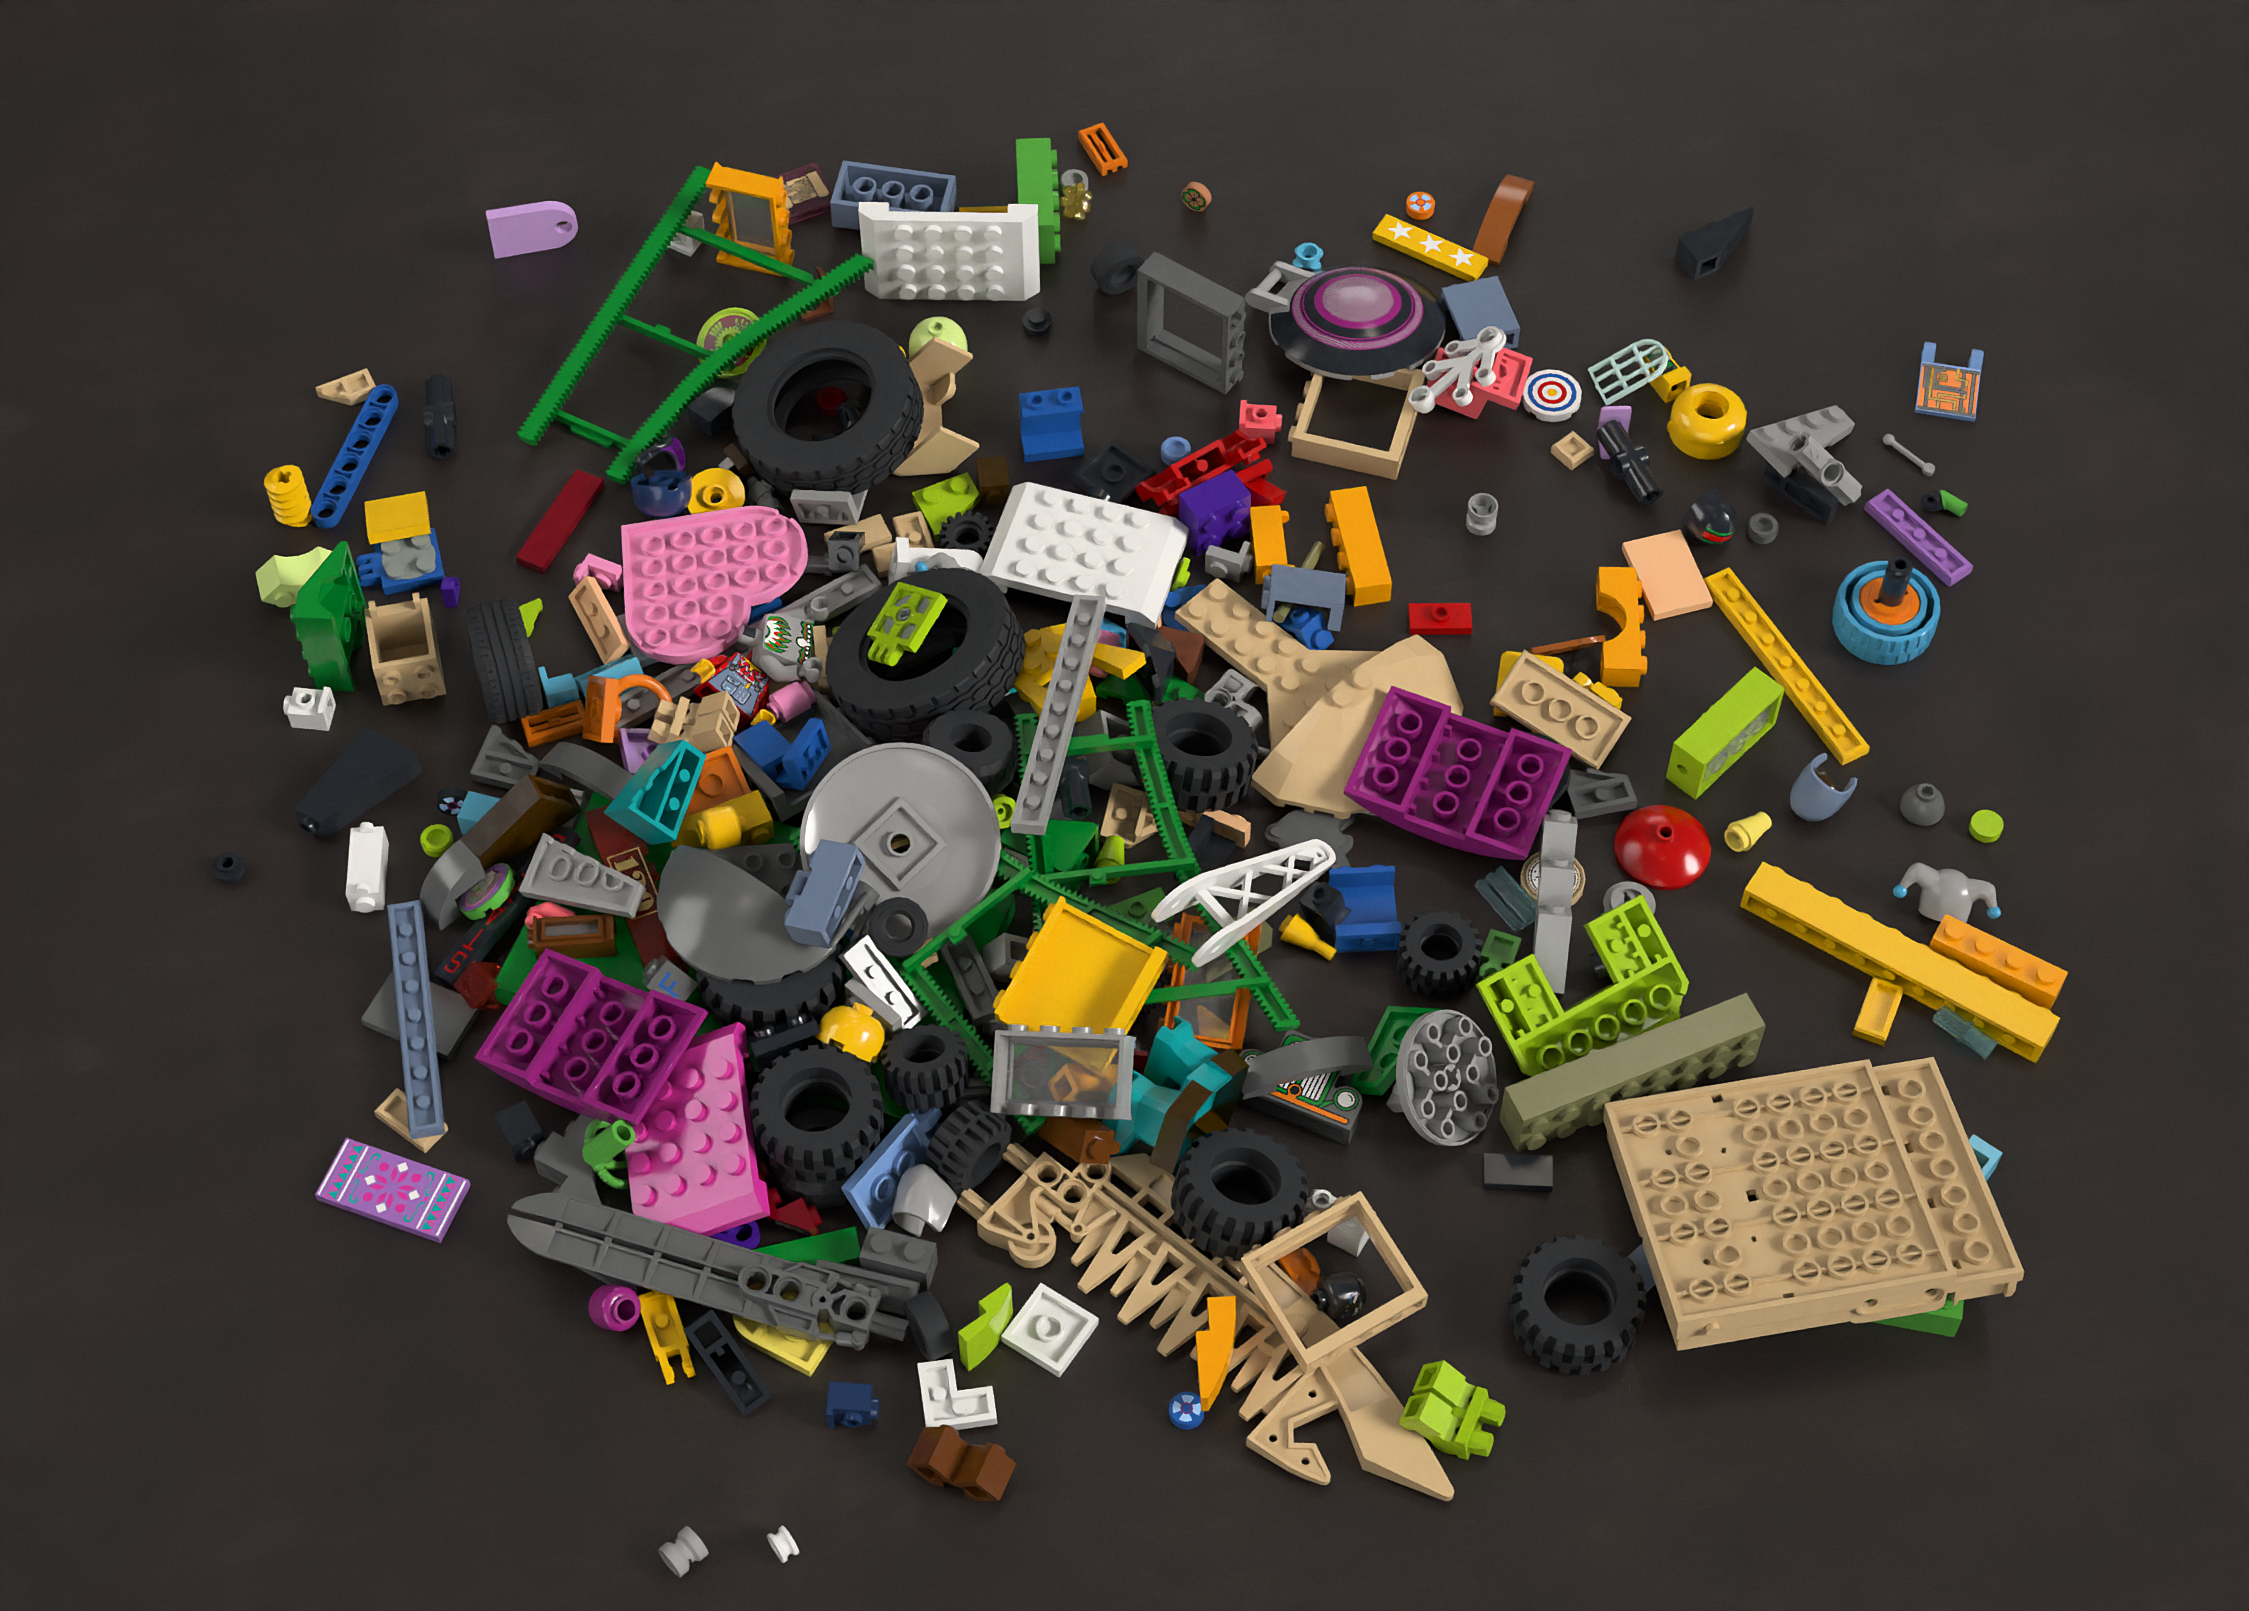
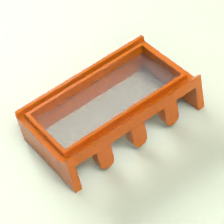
M1183 912L1181 923H1175L1173 940L1176 937L1179 938V942L1184 939L1185 945L1190 942L1191 948L1195 945L1197 946V951L1212 937L1211 931H1208L1207 925H1204V920H1201L1200 916L1186 915ZM1262 923L1243 937V940H1247V945H1250V950L1254 951V956H1258ZM1223 952L1220 956L1202 965L1193 973H1191L1190 968L1185 970L1184 965L1179 968L1178 963L1173 965L1172 960L1169 961L1167 973L1172 974L1171 986L1164 985V988L1242 978H1239V973L1235 971L1236 967L1232 968V962H1229L1228 957H1225V952ZM1241 988L1236 989L1233 995L1164 1002L1162 1005H1167L1166 1016H1159L1157 1033L1163 1025L1172 1030L1175 1023L1173 1021L1174 1016L1177 1015L1192 1025L1195 1039L1219 1054L1232 1048L1239 1055L1243 1051V1041L1252 994H1250L1249 989Z

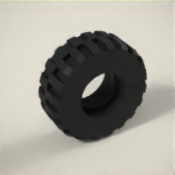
M788 893L779 895L785 899ZM843 937L837 943L836 950L819 965L805 973L798 970L776 983L755 985L752 980L733 979L732 983L714 979L696 970L699 992L702 995L708 1013L714 1014L715 1021L722 1027L736 1022L745 1025L746 1036L754 1035L753 1032L767 1025L776 1027L784 1024L787 1018L800 1013H805V1015L812 1014L819 1024L830 1009L838 1007L842 1000V991L845 990L844 985L847 983V967L839 958V955L845 951Z

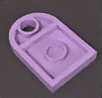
M543 201L486 211L495 259L562 247L569 243L578 231L577 219L573 209L557 201ZM562 221L568 222V223H566V224H564V225H558V224H557V223L562 222Z

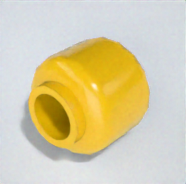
M729 805L704 810L701 819L696 821L701 845H707L712 851L739 846L742 834L747 833L744 815H737L734 807Z

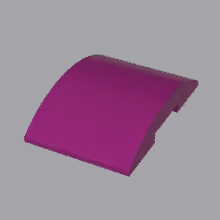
M1391 686L1347 782L1344 795L1384 820L1434 842L1489 857L1526 860L1543 822V815L1546 814L1572 754V749L1511 728L1510 733L1451 713V706Z
M545 948L474 1058L485 1067L516 1085L566 1109L611 1124L622 1120L629 1123L630 1126H638L708 1012L705 1009L651 989L648 993L604 976L596 967Z

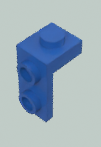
M1279 603L1274 605L1273 614L1276 608L1278 607ZM1293 605L1282 623L1274 621L1272 617V621L1284 631L1295 633L1298 642L1309 650H1325L1334 642L1330 630H1327L1328 625L1321 611Z

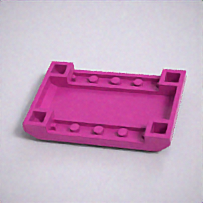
M740 1022L692 1038L638 1126H631L635 1132V1140L626 1148V1158L634 1215L704 1236H711L770 1215L767 1186L765 1182L759 1180L743 1062L744 1058L749 1057L745 1025Z

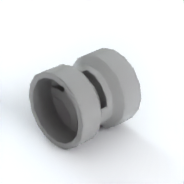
M1475 494L1468 501L1466 527L1475 535H1488L1496 527L1498 502L1490 494Z
M685 1526L677 1533L674 1544L666 1542L658 1549L663 1561L679 1578L689 1571V1562L701 1561L709 1554L704 1543L688 1526Z

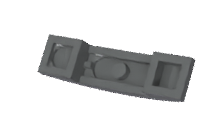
M558 742L538 763L540 768L562 780L568 776L608 798L610 804L633 777L629 772L602 755L568 742Z
M1337 1036L1308 1040L1284 1046L1245 1061L1249 1065V1069L1241 1089V1094L1244 1100L1276 1092V1085L1339 1071L1341 1076L1373 1069L1374 1065L1364 1037Z

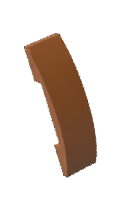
M1507 174L1499 185L1484 217L1472 250L1489 258L1488 264L1499 266L1507 248L1510 233L1523 205H1526L1535 182Z

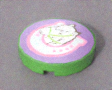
M499 863L484 870L486 877L464 892L459 907L460 911L471 920L482 919L486 916L484 911L489 908L492 910L497 909L509 897L516 881L513 878L516 876V873L510 866L505 863Z

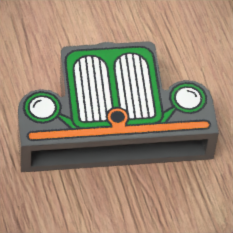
M1288 1030L1279 1048L1320 1038H1312L1297 1031ZM1246 1049L1239 1056L1244 1061H1248L1264 1053L1256 1049ZM1339 1071L1276 1085V1092L1244 1100L1240 1093L1237 1101L1346 1146H1349L1359 1125L1362 1110V1097L1360 1093L1352 1087H1340L1345 1076H1341Z

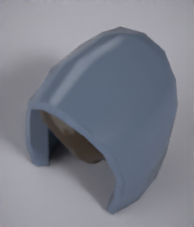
M1826 753L1815 757L1803 769L1794 782L1790 794L1792 810L1796 815L1809 822H1819L1836 813L1849 799L1857 785L1858 779L1856 777L1851 778L1844 790L1839 792L1826 771L1816 769L1827 760Z

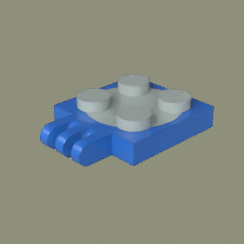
M431 528V534L374 544L376 552L356 557L360 585L368 587L382 584L385 595L441 584L445 577L435 528Z

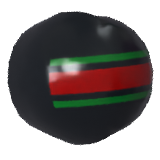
M1715 487L1706 491L1690 507L1682 519L1691 536L1697 542L1709 546L1720 545L1729 540L1734 534L1738 523L1735 509L1722 499V492Z

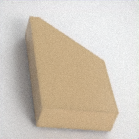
M366 368L317 386L315 389L320 398L352 406L367 400L370 392L376 385Z

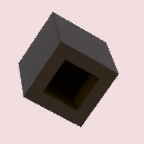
M1006 456L976 458L981 506L1007 503L1010 496V480Z

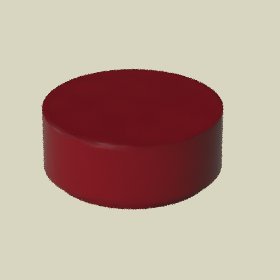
M826 387L817 395L818 409L826 416H836L835 411L837 407L847 401L846 393L838 387Z

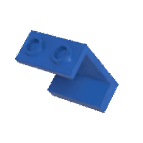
M1079 386L1019 393L1020 436L1025 462L1084 455L1080 428V414H1084Z
M1377 864L1370 867L1352 868L1350 866H1341L1337 869H1329L1328 885L1341 891L1345 906L1352 910L1341 925H1335L1333 942L1334 949L1337 950L1336 953L1398 950L1402 928L1401 922L1397 921L1393 886L1394 866Z

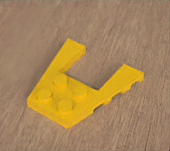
M1031 629L1024 634L1025 657L1019 676H1017L1012 688L1019 692L1020 698L1023 701L1032 703L1036 708V712L1041 716L1048 691L1043 685L1051 680L1063 635ZM1096 643L1091 665L1124 680L1146 664L1143 652L1102 643Z

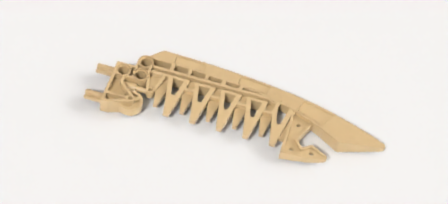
M1014 1142L1008 1145L1007 1151L1002 1157L1022 1172L1023 1175L993 1205H990L970 1188L961 1193V1197L957 1200V1205L977 1220L978 1236L988 1244L1008 1250L1010 1257L1017 1264L1025 1268L1044 1266L1054 1256L1056 1236L1050 1224L1055 1221L1070 1232L1073 1242L1081 1243L1071 1258L1072 1264L1077 1267L1096 1254L1078 1283V1288L1085 1294L1126 1265L1110 1290V1294L1117 1298L1136 1285L1117 1316V1319L1124 1325L1130 1323L1166 1296L1150 1321V1325L1157 1329L1176 1316L1157 1348V1351L1165 1357L1195 1336L1196 1331H1201L1206 1326L1205 1331H1209L1207 1309L1197 1317L1192 1316L1204 1295L1208 1293L1212 1297L1236 1296V1332L1234 1342L1246 1325L1251 1326L1258 1333L1239 1348H1233L1228 1372L1245 1359L1247 1361L1233 1381L1231 1389L1238 1393L1259 1378L1241 1407L1239 1416L1248 1422L1260 1411L1266 1415L1247 1437L1246 1446L1292 1474L1320 1485H1327L1330 1482L1331 1475L1316 1443H1294L1293 1429L1338 1409L1362 1470L1444 1501H1449L1453 1498L1455 1491L1425 1438L1415 1430L1408 1431L1398 1424L1404 1407L1380 1374L1356 1346L1307 1375L1298 1365L1280 1380H1273L1284 1359L1290 1356L1292 1352L1257 1296L1253 1294L1254 1291L1240 1271V1261H1233V1257L1225 1256L1224 1259L1214 1256L1215 1252L1207 1249L1214 1257L1212 1260H1209L1195 1249L1197 1241L1194 1238L1190 1240L1187 1237L1184 1240L1169 1229L1173 1222L1179 1226L1173 1216L1174 1211L1171 1208L1170 1200L1171 1190L1176 1177L1168 1171L1150 1164L1151 1157L1146 1153L1110 1157L1108 1164L1080 1163L1071 1173L1046 1152H1043L1037 1159L1018 1143ZM1091 1174H1100L1103 1177L1095 1180L1089 1178L1088 1176H1090ZM1111 1175H1116L1135 1190L1137 1194L1132 1199L1111 1184ZM1044 1177H1052L1055 1179L1054 1181L1049 1183L1040 1181V1179ZM1070 1197H1077L1080 1199V1201L1076 1203H1069L1066 1201V1199ZM1147 1202H1150L1163 1215L1157 1219L1142 1207ZM1129 1231L1137 1237L1135 1241L1116 1255L1112 1254L1125 1233ZM1167 1262L1177 1269L1158 1285H1152L1162 1266ZM1271 1263L1257 1271L1305 1349L1340 1330L1338 1325L1323 1310L1318 1311V1305L1275 1263ZM1225 1266L1239 1281H1236L1221 1268ZM1196 1345L1190 1353V1357L1197 1361ZM1309 1393H1315L1316 1397L1311 1398ZM1276 1437L1277 1440L1275 1442H1271L1269 1438ZM1308 1460L1309 1464L1304 1465L1302 1464V1461Z

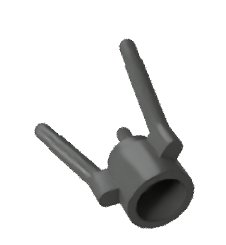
M861 880L858 881L848 905L851 912L830 941V947L833 948L837 945L857 915L861 916L847 948L859 939L870 915L876 907L875 902L880 897L878 892Z

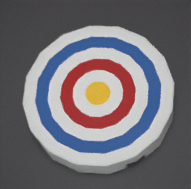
M1548 369L1538 371L1528 377L1522 394V403L1529 413L1531 411L1536 415L1537 419L1558 422L1570 418L1572 413L1577 412L1580 407L1582 391L1579 383L1571 375L1559 370Z

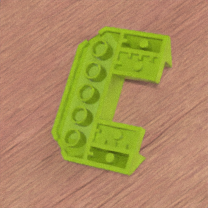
M1643 894L1602 913L1598 918L1583 925L1613 983L1564 1010L1562 1009L1534 954H1530L1508 967L1490 974L1476 984L1523 1074L1531 1077L1680 1019L1681 1014L1679 1010L1682 998L1686 995L1689 981Z

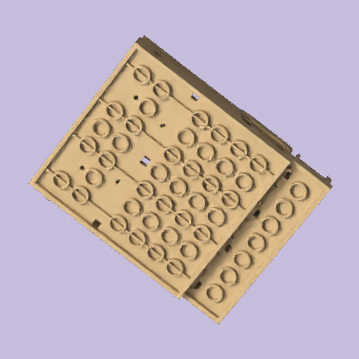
M1934 1057L1872 1067L1870 1059L1604 1103L1603 1121L1607 1130L1606 1137L1639 1237L1643 1238L1644 1252L1677 1351L1851 1321V1323H1866L1935 1311L1944 1306L1948 1293H1950L1953 1306H1956L1959 1300L2000 1293L2008 1297L2012 1296L2015 1292L2017 1281L2023 1280V1267ZM1755 1195L1757 1200L1749 1202L1747 1196Z

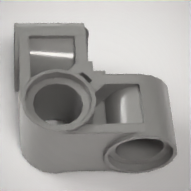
M1229 669L1225 672L1221 679L1206 692L1204 701L1211 703L1213 700L1221 703V706L1224 708L1230 707L1235 710L1238 717L1243 716L1247 720L1249 727H1252L1254 733L1263 724L1261 714L1253 706L1247 704L1258 689V686L1234 669Z

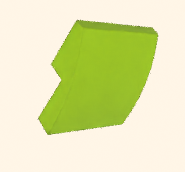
M1005 1283L980 1300V1317L958 1331L960 1360L968 1371L982 1362L1001 1341V1335L1013 1319L1012 1290L1008 1283Z

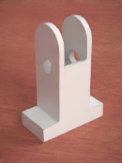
M896 537L887 574L888 585L903 577L917 573L915 571V564L918 561L924 562L939 552L946 553L961 567L972 569L977 573L981 569L983 559L977 552L972 550L909 547V538Z

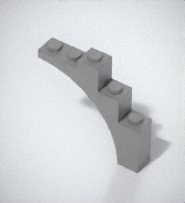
M1552 809L1543 815V822L1539 829L1538 889L1532 954H1534L1553 992L1564 994L1572 924L1571 903L1575 875L1574 855L1578 823L1577 818L1572 817L1570 812Z

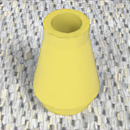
M1758 812L1753 816L1730 823L1724 833L1727 845L1736 852L1748 851L1763 833L1771 827L1770 817L1764 812Z

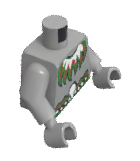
M817 596L813 598L810 603L811 608L803 606L789 611L765 614L757 628L743 624L739 631L738 642L753 647L751 662L776 682L787 681L792 683L797 681L799 683L803 677H806L807 681L811 683L817 682L820 678L819 672L822 671L823 667L819 658H810L814 621H811L810 617L814 616L818 621H824L828 618L829 611L826 608L828 606L826 597Z

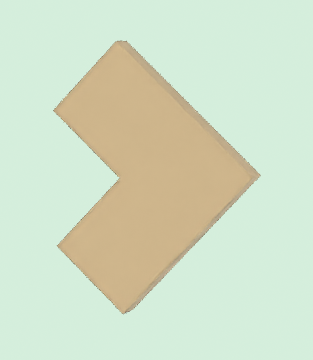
M922 511L892 518L897 537L909 538V547L934 548ZM895 542L871 548V555L879 578L888 576Z

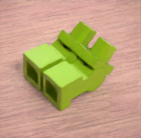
M1445 1360L1424 1364L1412 1390L1415 1395L1409 1397L1398 1424L1408 1431L1415 1430L1430 1440L1436 1449L1444 1453L1457 1455L1458 1458L1465 1460L1469 1459L1471 1453L1488 1457L1493 1446L1494 1437L1493 1434L1482 1431L1481 1428L1483 1423L1500 1427L1506 1414L1505 1406L1489 1399L1487 1389L1475 1387L1465 1381L1466 1377Z

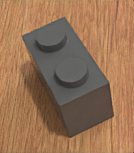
M870 1226L859 1256L860 1266L864 1269L919 1281V1289L927 1291L938 1263L937 1245L934 1242Z

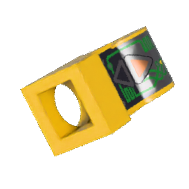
M1658 348L1642 357L1645 364H1649L1663 356V351ZM1665 348L1668 355L1667 366L1661 375L1649 383L1663 401L1667 403L1676 399L1683 390L1689 388L1692 374L1685 366L1680 368L1672 359L1670 352ZM1662 362L1649 368L1650 374L1658 370ZM1676 385L1677 389L1671 391L1672 386Z

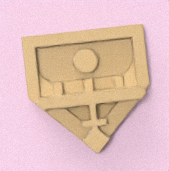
M1113 782L1099 831V842L1105 843L1108 836L1117 835L1124 839V848L1129 849L1157 833L1158 829L1156 828L1146 791L1144 793L1143 791Z

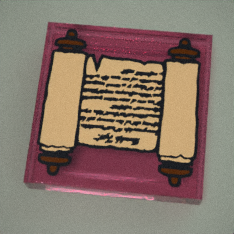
M815 162L773 177L779 179L782 176L784 189L788 192L786 210L790 211L788 225L831 210L830 202L833 191Z

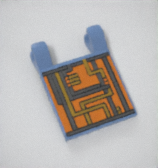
M1925 342L1921 352L1914 413L1974 422L1984 351L1973 349L1968 361V368L1933 363L1936 343Z

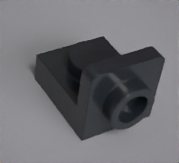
M834 531L828 540L830 570L858 571L860 569V551L865 545V532Z

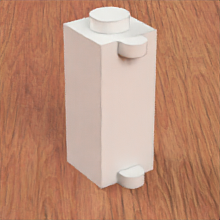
M362 822L360 827L351 828L346 897L351 911L363 913L372 912L373 910H384L389 842L384 827H374L370 822Z

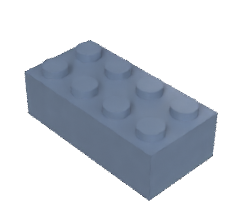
M843 160L830 202L832 226L860 230L859 202H889V211L954 212L957 201L956 176Z

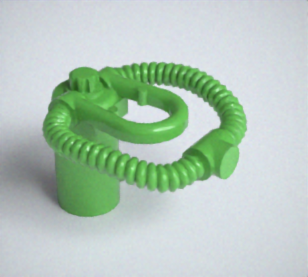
M598 1119L593 1120L585 1132V1145L582 1149L584 1161L592 1166L594 1172H598L597 1175L607 1185L616 1189H629V1179L615 1178L607 1169L621 1170L627 1167L626 1148L635 1140L633 1128L629 1123L618 1120L613 1124ZM600 1128H606L597 1136H595L597 1130H599ZM622 1152L624 1156L622 1162H616L612 1159Z

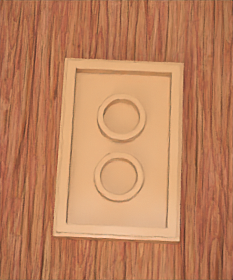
M1680 529L1622 544V551L1629 567H1635L1637 580H1642V596L1654 621L1712 607L1713 599Z

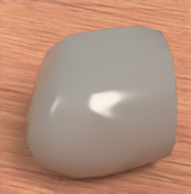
M919 1163L910 1167L900 1178L894 1198L892 1219L897 1225L917 1238L921 1237L925 1222L934 1231L941 1232L957 1200V1195L936 1171L927 1165Z

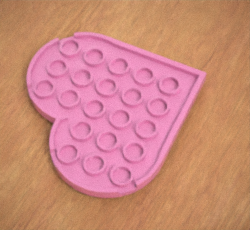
M744 506L622 525L625 620L630 637L642 653L654 660L672 665L696 663L703 658L707 659L722 653L738 640L742 625L748 624L751 606L772 602L775 598L788 591L802 576L808 561V547L802 528L793 518L789 519L779 514L777 509L765 506Z

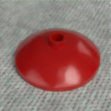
M1651 805L1633 811L1622 820L1614 837L1615 858L1624 873L1635 882L1657 890H1674L1692 884L1704 873L1711 856L1710 838L1703 825L1688 812L1667 805ZM1661 834H1666L1670 837H1663Z

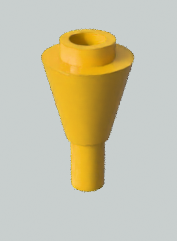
M1299 913L1294 917L1289 914L1278 929V931L1283 933L1280 940L1308 950H1314L1329 961L1337 951L1321 940L1320 936Z

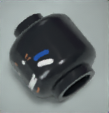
M1350 1271L1322 1276L1317 1281L1316 1290L1312 1293V1300L1318 1305V1311L1323 1310L1332 1320L1357 1315L1367 1299L1366 1288L1362 1279L1356 1277Z

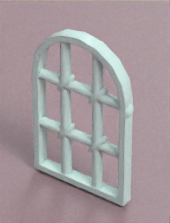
M1643 339L1588 368V371L1595 383V388L1599 391L1607 406L1661 375L1667 366L1668 355L1660 342L1653 339ZM1644 345H1654L1643 352H1639L1637 349ZM1658 348L1663 351V356L1649 364L1644 363L1642 357ZM1631 351L1634 352V357L1622 364H1616V359ZM1633 362L1640 363V369L1627 376H1622L1620 372L1622 368ZM1662 362L1658 370L1650 374L1648 369ZM1611 363L1613 369L1595 378L1593 372ZM1640 373H1645L1646 378L1628 387L1626 381ZM1612 374L1617 375L1618 381L1601 389L1599 381ZM1617 386H1623L1624 390L1606 399L1604 393Z

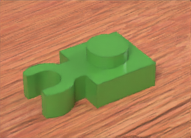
M1490 929L1481 952L1480 962L1485 964L1479 969L1478 982L1483 980L1486 975L1500 971L1513 964L1520 949L1522 938Z

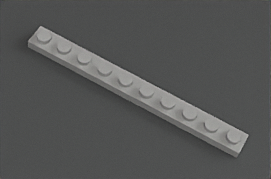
M863 564L858 571L846 573L775 613L803 606L811 608L810 603L813 598L824 596L828 602L826 607L829 611L828 618L824 621H818L814 616L810 617V620L814 621V626H819L862 603L865 599L872 596L873 593L880 590L882 584L868 566ZM762 620L752 624L751 626L757 628ZM737 640L718 655L723 654L730 658L738 652L746 658L753 651V647L740 643ZM698 662L679 664L655 677L667 689L673 704H677L681 696L688 698L695 694L693 692L694 689L701 684V677L696 672L692 673L690 671ZM636 687L620 696L622 710L619 723L616 726L618 729L633 728L653 717L660 703L656 695L649 689Z
M1074 594L1011 819L1012 833L1045 835L1106 610L1105 596Z

